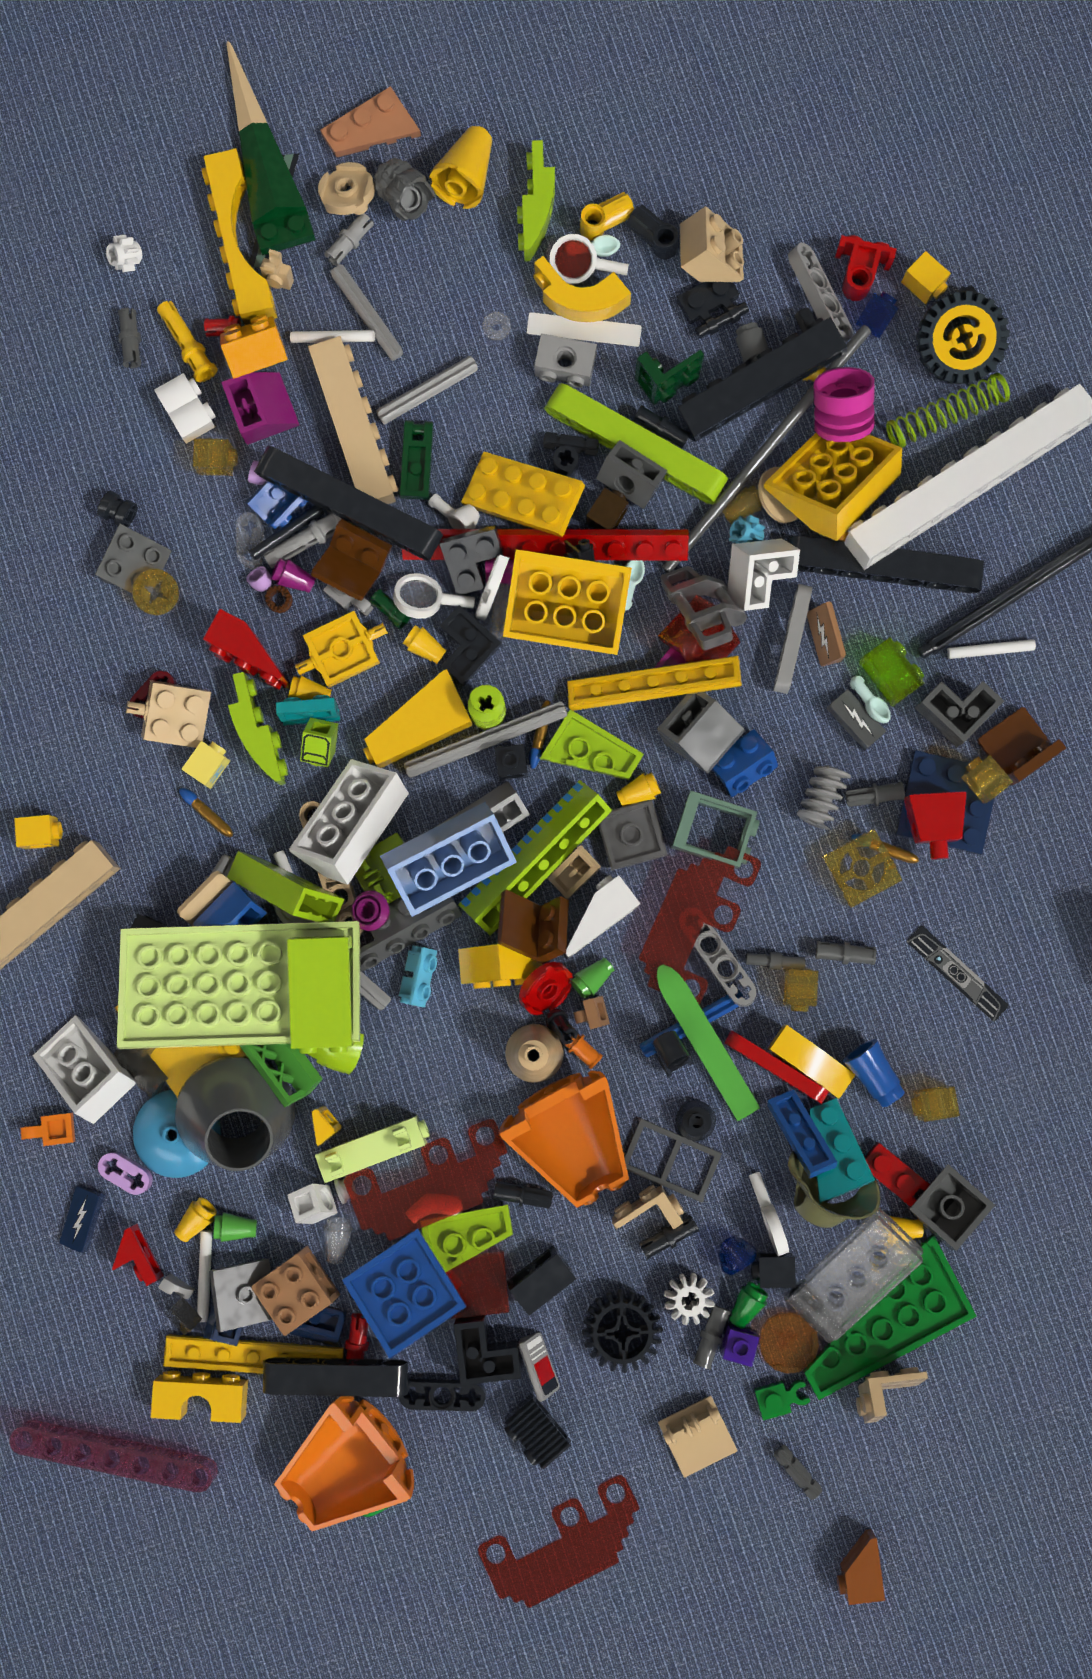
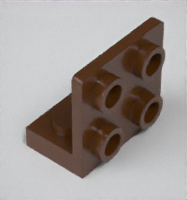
M341 519L336 525L330 546L313 567L311 576L362 601L382 573L392 545Z
M1021 707L977 739L979 745L996 768L1000 770V773L1010 786L1019 783L1066 749V746L1060 739L1053 743L1050 742L1025 707Z
M509 890L503 891L500 903L498 944L542 964L565 954L569 900L559 896L543 905H539Z

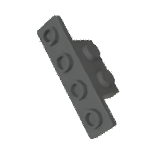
M402 898L390 904V916L387 922L380 928L371 931L375 940L360 948V971L375 967L382 960L393 954L400 953L407 946L426 938L430 933L453 923L455 919L461 917L462 913L453 898H449L411 917Z

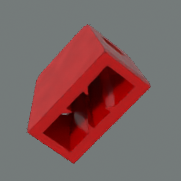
M966 792L914 794L905 797L904 803L915 844L929 843L931 860L949 859L948 842L961 840L963 836Z

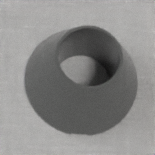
M232 1056L215 1059L197 1069L182 1086L175 1110L176 1127L185 1146L201 1160L230 1171L251 1169L275 1153L289 1136L295 1119V1102L284 1108L250 1059L232 1058ZM265 1062V1064L268 1066V1068L277 1071V1069H276L275 1067H273L271 1064ZM282 1081V1087L289 1096L292 1095L293 1092L289 1083ZM232 1112H249L263 1120L254 1132L240 1138L224 1137L212 1129V1126L218 1119Z

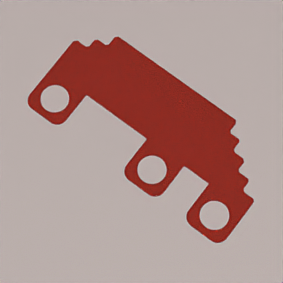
M728 846L724 854L716 852L715 855L737 862L740 850ZM744 853L743 859L750 861L753 865V873L748 878L738 877L735 874V866L707 858H703L699 866L693 863L690 864L687 871L681 868L677 870L639 956V960L646 963L644 972L650 975L649 987L661 992L657 981V967L664 964L679 973L684 981L693 979L699 983L700 993L695 999L698 1004L701 1003L707 990L708 982L705 978L685 970V964L704 923L723 932H731L734 929L741 912L739 905L716 894L724 877L741 885L751 886L761 867V862L758 858ZM725 905L731 908L733 918L729 923L720 924L715 920L714 912L717 907Z
M487 1119L469 1127L468 1136L476 1156L459 1163L449 1140L446 1138H440L422 1146L421 1154L429 1175L385 1193H381L374 1172L369 1168H364L347 1175L344 1184L361 1229L373 1228L377 1235L384 1232L387 1239L391 1241L416 1229L423 1228L483 1203L481 1194L489 1189L487 1181L495 1177L493 1169L501 1165L499 1157L507 1154L506 1146L499 1134L496 1122L492 1119ZM489 1127L493 1130L495 1138L490 1145L483 1146L477 1142L476 1132L479 1128ZM437 1145L443 1146L448 1152L447 1160L440 1165L432 1163L429 1159L430 1149ZM358 1176H366L371 1181V1190L366 1195H358L353 1191L352 1183Z
M619 1475L599 1485L598 1494L608 1515L592 1523L589 1522L580 1501L573 1498L556 1506L552 1510V1517L562 1538L517 1561L506 1538L503 1536H496L481 1544L478 1548V1554L499 1598L504 1599L510 1596L515 1603L523 1600L526 1606L530 1608L619 1563L616 1554L623 1550L621 1540L628 1537L629 1533L626 1528L634 1523L632 1513L640 1508L626 1478ZM612 1484H619L625 1490V1498L620 1503H611L606 1497L607 1488ZM573 1507L579 1512L580 1518L575 1526L568 1527L561 1522L560 1514L564 1508ZM493 1544L501 1545L506 1552L505 1559L499 1564L491 1563L486 1556L487 1549Z

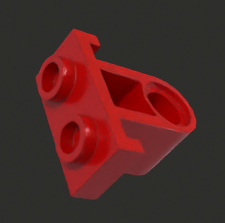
M841 235L835 258L840 259L842 254L849 256L842 283V291L845 297L851 301H860L867 297L875 279L878 263L885 264L884 270L889 271L897 248L890 247L884 242L872 243L864 241L855 235ZM860 279L864 285H856L852 280Z

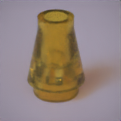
M754 485L748 489L745 487L722 511L731 525L739 519V516L745 518L762 510V504L756 487Z

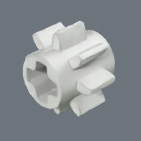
M126 235L113 236L114 243H109L106 248L108 262L115 266L116 270L122 269L123 272L135 271L134 264H140L142 259L140 245L133 241V237H126Z

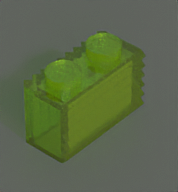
M889 637L865 654L858 662L890 703V706L894 707L925 683L922 680L924 678L922 670L915 663L911 665L906 659L905 655L907 652L904 646L896 640L894 642Z

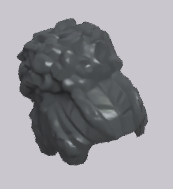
M396 157L378 166L374 176L377 196L383 198L384 202H389L396 217L402 221L414 220L426 212L428 203L435 196V192L421 172L411 168L407 161L397 159Z

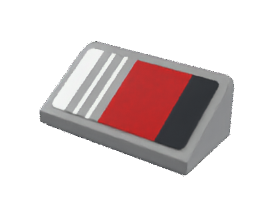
M536 1332L520 1338L519 1349L537 1399L542 1402L558 1391L560 1384L542 1334Z

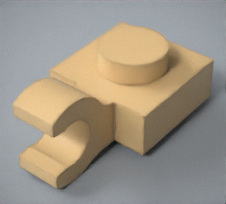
M269 249V259L264 258L260 266L262 277L273 288L290 290L294 282L291 266L282 263L281 252Z

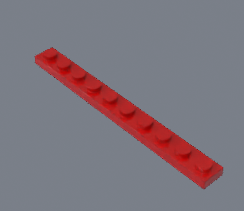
M478 529L437 530L443 534L442 539ZM497 529L504 550L503 556L508 557L509 560L515 559L516 549L564 557V553H566L565 540L575 546L579 540L588 539L593 544L595 560L688 561L689 529H566L563 537L537 529ZM438 544L431 560H445L440 544ZM402 549L403 560H424Z

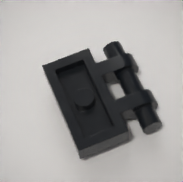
M703 282L677 296L676 299L689 324L698 320L701 321L702 325L695 328L698 338H702L707 334L711 336L719 331L718 328L729 322L734 324L741 319L742 315L749 312L745 302L737 306L732 304L740 295L733 282ZM720 308L724 311V313L715 318L710 316L712 312Z

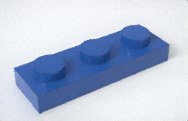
M793 1089L769 1099L767 1106L808 1177L813 1178L836 1168L837 1160L795 1090Z

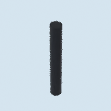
M316 505L250 549L249 554L254 560H257L312 520L324 513L323 509Z

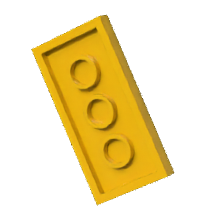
M483 452L461 503L463 505L470 504L477 511L563 537L585 488V484L581 480Z

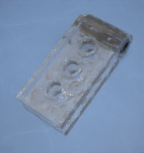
M879 1207L876 1213L867 1217L806 1274L805 1279L803 1278L798 1281L796 1288L789 1290L784 1301L827 1343H831L834 1340H838L923 1262L921 1257L923 1248ZM874 1252H882L885 1255L878 1256L875 1255ZM858 1271L863 1275H856L853 1272ZM832 1291H838L842 1294H835Z

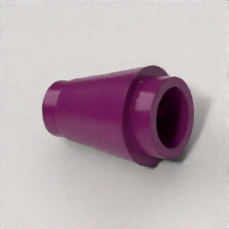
M279 558L271 575V579L276 581V585L310 593L316 580L315 577L288 558L286 561Z

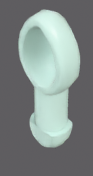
M600 235L591 242L599 257L611 256L620 248L619 240L611 235ZM570 242L565 247V252L570 257L590 254L589 249L583 243Z
M629 560L625 567L632 568L625 611L631 608L635 586L643 579L645 573L643 560Z
M854 676L850 680V686L853 690L855 689L864 701L869 716L880 723L889 722L891 713L885 701L871 693L861 676Z

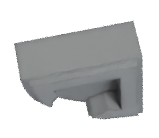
M171 1273L158 1286L160 1290L169 1295L174 1291L180 1295L181 1299H189L195 1290Z

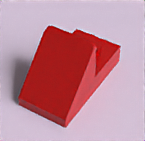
M138 1224L124 1230L112 1271L133 1260L135 1263L134 1272L141 1282H145L146 1286L162 1278L164 1275Z

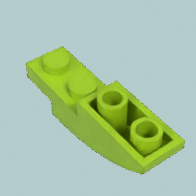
M533 140L532 152H526L527 170H533V179H527L528 195H522V206H517L518 224H523V233H518V251H524L525 261H531L539 249L548 229L554 205L555 167H544L543 140Z
M244 672L233 674L239 702L228 705L238 736L260 768L279 785L286 784L284 776L288 775V769L285 759H280L278 748H282L278 731L273 732L269 725L260 726L261 723H264V718L260 706L256 707L253 696L258 694L254 679H249Z

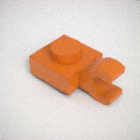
M73 1112L41 1116V1125L20 1128L21 1140L42 1137L43 1146L75 1142Z

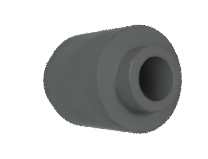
M756 322L745 324L736 330L737 337L735 340L743 362L747 363V365L758 360L757 356L769 348L763 330L758 327Z

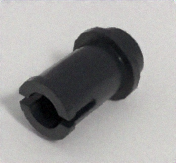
M553 1009L546 1015V1026L550 1030H554L563 1044L573 1042L568 1035L569 1032L573 1038H577L578 1032L568 1021V1015L565 1011Z

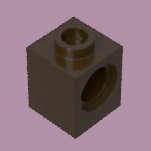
M604 488L586 515V524L593 529H616L628 511L629 502L626 501V497L619 491L614 489L609 491Z

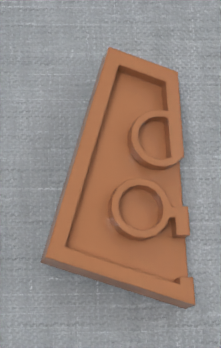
M391 86L320 130L322 137L336 158L369 150L370 146L385 142L389 145L396 143L397 139L421 136L419 128Z

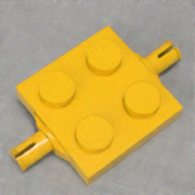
M352 611L304 634L303 637L308 645L310 658L295 664V667L300 676L315 668L322 674L327 687L330 688L380 664L374 652L372 640L388 633L383 622L367 630L360 623L355 611Z

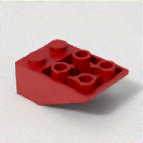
M219 609L203 638L210 646L208 650L225 663L229 664L233 660L234 664L240 667L241 671L252 677H255L256 673L260 674L259 677L265 680L266 684L277 690H280L281 686L290 690V683L245 621Z

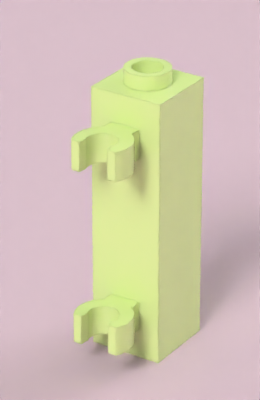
M417 1115L319 1152L315 1155L324 1183L422 1147L427 1144L426 1138L430 1134L425 1120L419 1121Z

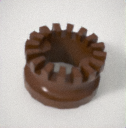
M280 585L269 588L265 595L268 607L273 612L279 614L288 611L293 603L288 589ZM277 593H282V596L286 598L285 604L277 607L276 603L272 601V597Z

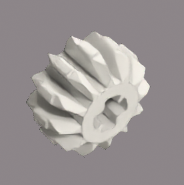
M681 1273L679 1274L681 1281L679 1285L674 1280L669 1282L675 1291L666 1290L664 1292L665 1297L673 1299L666 1302L665 1307L667 1310L674 1309L671 1314L672 1319L676 1320L682 1314L683 1325L688 1324L689 1317H692L697 1325L700 1323L698 1314L701 1313L705 1318L710 1316L704 1307H714V1301L707 1299L714 1294L712 1288L704 1289L708 1283L705 1278L696 1284V1273H691L689 1281H686L685 1275ZM689 1292H692L696 1301H691L690 1305H686L682 1297H688Z

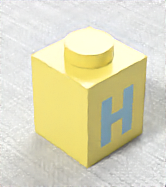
M201 741L182 767V770L211 789L230 760L224 757L226 750L213 741L209 746Z

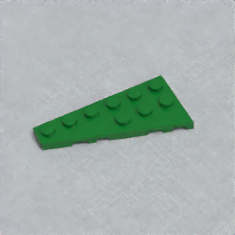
M933 1234L921 1244L844 1326L840 1334L832 1339L803 1370L818 1400L977 1317Z

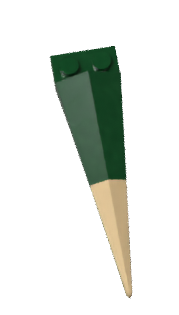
M227 41L251 219L262 256L269 254V249L280 251L315 241L306 206L231 43Z

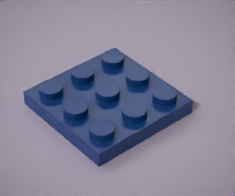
M416 1229L342 1279L390 1359L467 1307L419 1229Z

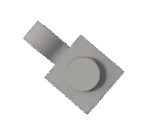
M330 585L323 589L325 594L344 610L353 605L367 617L374 609L371 606L372 604L365 598L359 601Z

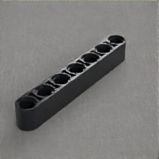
M267 446L254 470L264 480L424 560H431L443 537V534L436 528L272 446Z
M803 536L788 538V543L800 549L798 571L963 593H979L982 589L985 562L979 559L896 549L864 570L842 541Z

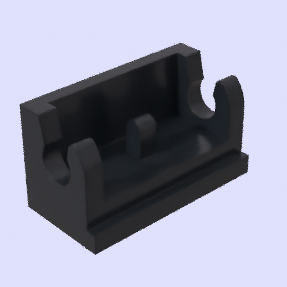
M553 1245L507 1280V1284L511 1294L530 1316L574 1282L576 1277L571 1271L570 1266Z

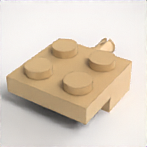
M150 680L148 697L145 704L127 701L126 713L143 715L144 721L141 733L143 740L197 748L199 743L203 741L211 692Z

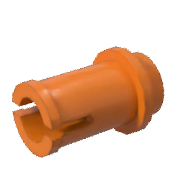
M578 1034L576 1039L571 1036L573 1042L565 1044L568 1048L567 1051L569 1053L573 1052L589 1069H592L603 1055L584 1040L585 1036L583 1034Z

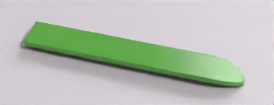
M664 964L657 967V981L660 991L737 1121L760 1109V1106L686 982L673 968Z

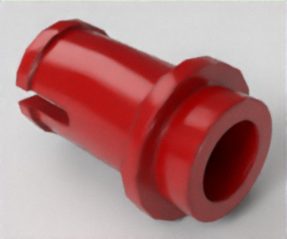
M233 315L225 319L205 318L204 331H208L205 335L206 337L220 336V334L224 333V328L233 324H240V327H242L241 320Z

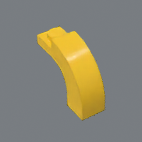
M544 256L534 262L535 275L533 276L539 287L543 289V303L561 317L587 323L603 321L615 316L630 305L631 292L615 272L594 286L582 288L565 282Z

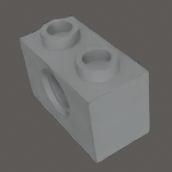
M541 333L534 365L535 376L545 382H555L558 380L567 382L569 386L575 388L590 387L597 354V344ZM562 359H568L572 364L568 367H562L558 362Z

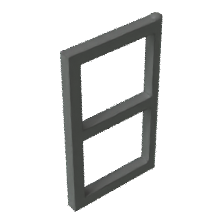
M640 1118L624 1158L627 1171L702 1203L722 1153ZM644 1127L676 1140L660 1178L628 1164ZM682 1143L714 1156L699 1194L666 1181Z

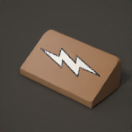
M829 601L807 612V619L821 666L839 663L846 656L832 602Z

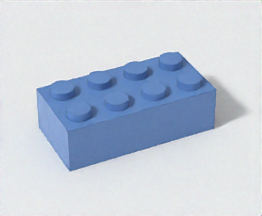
M486 802L380 856L411 917L517 862L494 813Z

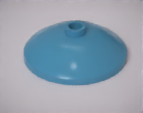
M172 1089L156 1094L142 1106L134 1122L133 1142L139 1158L150 1170L165 1177L181 1178L199 1172L209 1163L195 1156L181 1140L175 1120L177 1097ZM220 1119L212 1126V1129L219 1135H221ZM170 1129L177 1132L175 1140H171L168 1137Z

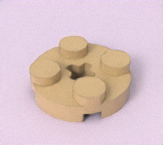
M354 162L341 163L335 166L336 171L330 175L327 171L322 176L318 185V193L328 213L337 215L354 213L361 215L367 211L368 204L375 194V183L371 174L367 172L363 165ZM347 186H351L350 190L343 191L347 189Z

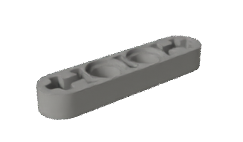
M801 242L788 253V260L817 318L826 320L831 317L846 343L853 337L852 326L814 251L809 245Z
M797 585L773 691L784 694L789 692L813 589L811 586Z
M697 908L685 909L679 917V924L683 933L730 999L740 1007L751 1005L756 998V988L703 912ZM688 915H691L693 918L698 916L700 918L697 921L699 928L703 931L707 927L709 931L701 933L695 940L692 936L697 935V931L691 925L685 926L687 923L686 917ZM707 937L714 938L718 943L717 949L712 953H706L701 949V942ZM723 961H729L735 967L734 973L729 977L721 976L718 973V965ZM739 974L743 977L738 980L741 987L744 989L749 987L751 989L748 992L749 999L747 1000L743 997L738 999L735 996L738 993V989L734 983L730 988L726 985V983L734 981Z

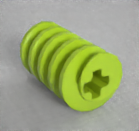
M481 685L470 693L468 710L473 723L478 728L488 730L503 723L506 716V707L502 693L496 687Z

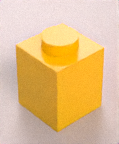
M925 251L909 267L901 283L923 303L927 304L933 297L937 300L948 288L946 281L951 273Z

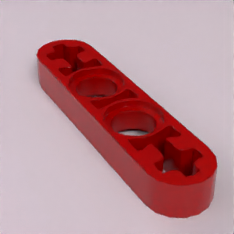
M731 1030L724 1042L726 1045L820 1104L823 1103L829 1091L736 1032Z

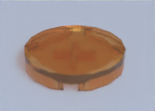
M791 1311L778 1312L769 1317L760 1330V1352L765 1361L776 1371L787 1374L797 1373L804 1370L816 1358L819 1347L817 1332L811 1322L801 1314Z

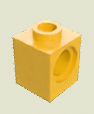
M51 815L14 818L16 847L36 849L59 846V839H62L63 830L61 822H58V818Z

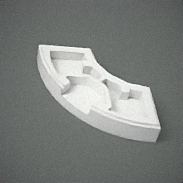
M502 555L496 557L479 601L475 618L485 621L507 566L508 557Z

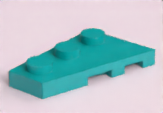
M837 1098L809 1109L810 1117L837 1160L836 1168L816 1176L819 1205L874 1182L873 1174Z

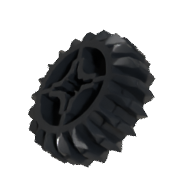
M618 1289V1298L613 1299L612 1293L608 1291L606 1292L608 1302L604 1303L600 1297H597L595 1300L599 1309L593 1306L588 1307V1312L594 1317L583 1318V1323L591 1326V1328L583 1329L582 1335L592 1337L587 1339L584 1345L585 1348L595 1347L590 1353L592 1359L600 1354L602 1355L599 1360L601 1367L609 1360L611 1361L610 1371L614 1372L617 1364H621L622 1372L626 1373L628 1363H632L633 1369L636 1371L639 1369L637 1360L641 1359L646 1365L649 1363L646 1352L654 1356L657 1354V1350L651 1343L658 1345L661 1344L662 1340L653 1334L661 1333L663 1328L661 1325L653 1324L660 1320L659 1313L649 1315L655 1308L653 1303L643 1307L646 1300L644 1295L639 1296L637 1301H634L635 1292L633 1290L629 1291L628 1298H623V1290ZM617 1308L615 1320L612 1323L604 1324V1327H598L603 1316ZM626 1308L638 1312L644 1318L647 1325H639V1322L629 1321L626 1317ZM621 1317H623L626 1329L630 1328L629 1331L625 1332L624 1344H622L619 1333H614V1331L619 1330ZM646 1334L642 1344L634 1351L628 1353L629 1342L633 1338ZM605 1336V1339L616 1341L619 1353L608 1350L601 1343L599 1337Z

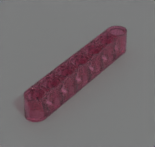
M37 1420L24 1422L11 1433L9 1438L11 1449L19 1455L191 1492L201 1493L206 1491L218 1474L216 1462L209 1457ZM23 1431L31 1434L32 1443H27L23 1439ZM52 1437L60 1440L62 1444L61 1449H56L52 1446ZM80 1444H86L90 1447V1456H86L81 1452ZM109 1450H115L119 1453L120 1462H115L109 1457ZM138 1456L148 1459L149 1468H143L139 1465ZM167 1463L176 1464L179 1474L170 1473L167 1470ZM196 1469L205 1470L208 1474V1480H200L196 1476Z

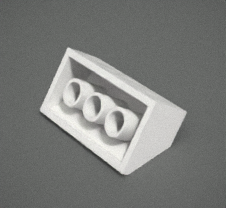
M351 759L289 848L290 852L324 877L348 885L409 794L398 774Z

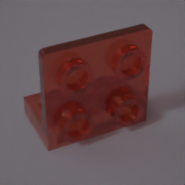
M696 595L689 602L695 613L715 606V604L699 595ZM681 612L658 635L662 643L679 652L686 663L727 657L740 644L738 636L732 629V641L703 650L693 633L687 628L685 624L686 619ZM721 623L701 632L704 636H710L723 631L724 627Z

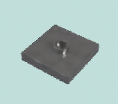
M652 799L614 809L599 824L611 871L668 855Z
M265 1258L209 1271L218 1332L272 1320L252 1290L253 1284L271 1272L269 1259Z

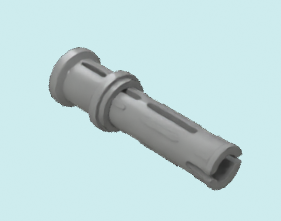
M331 513L318 521L312 520L308 528L265 553L264 557L267 563L273 569L279 558L287 560V558H292L318 542L319 544H325L327 539L333 536L336 525L341 518Z

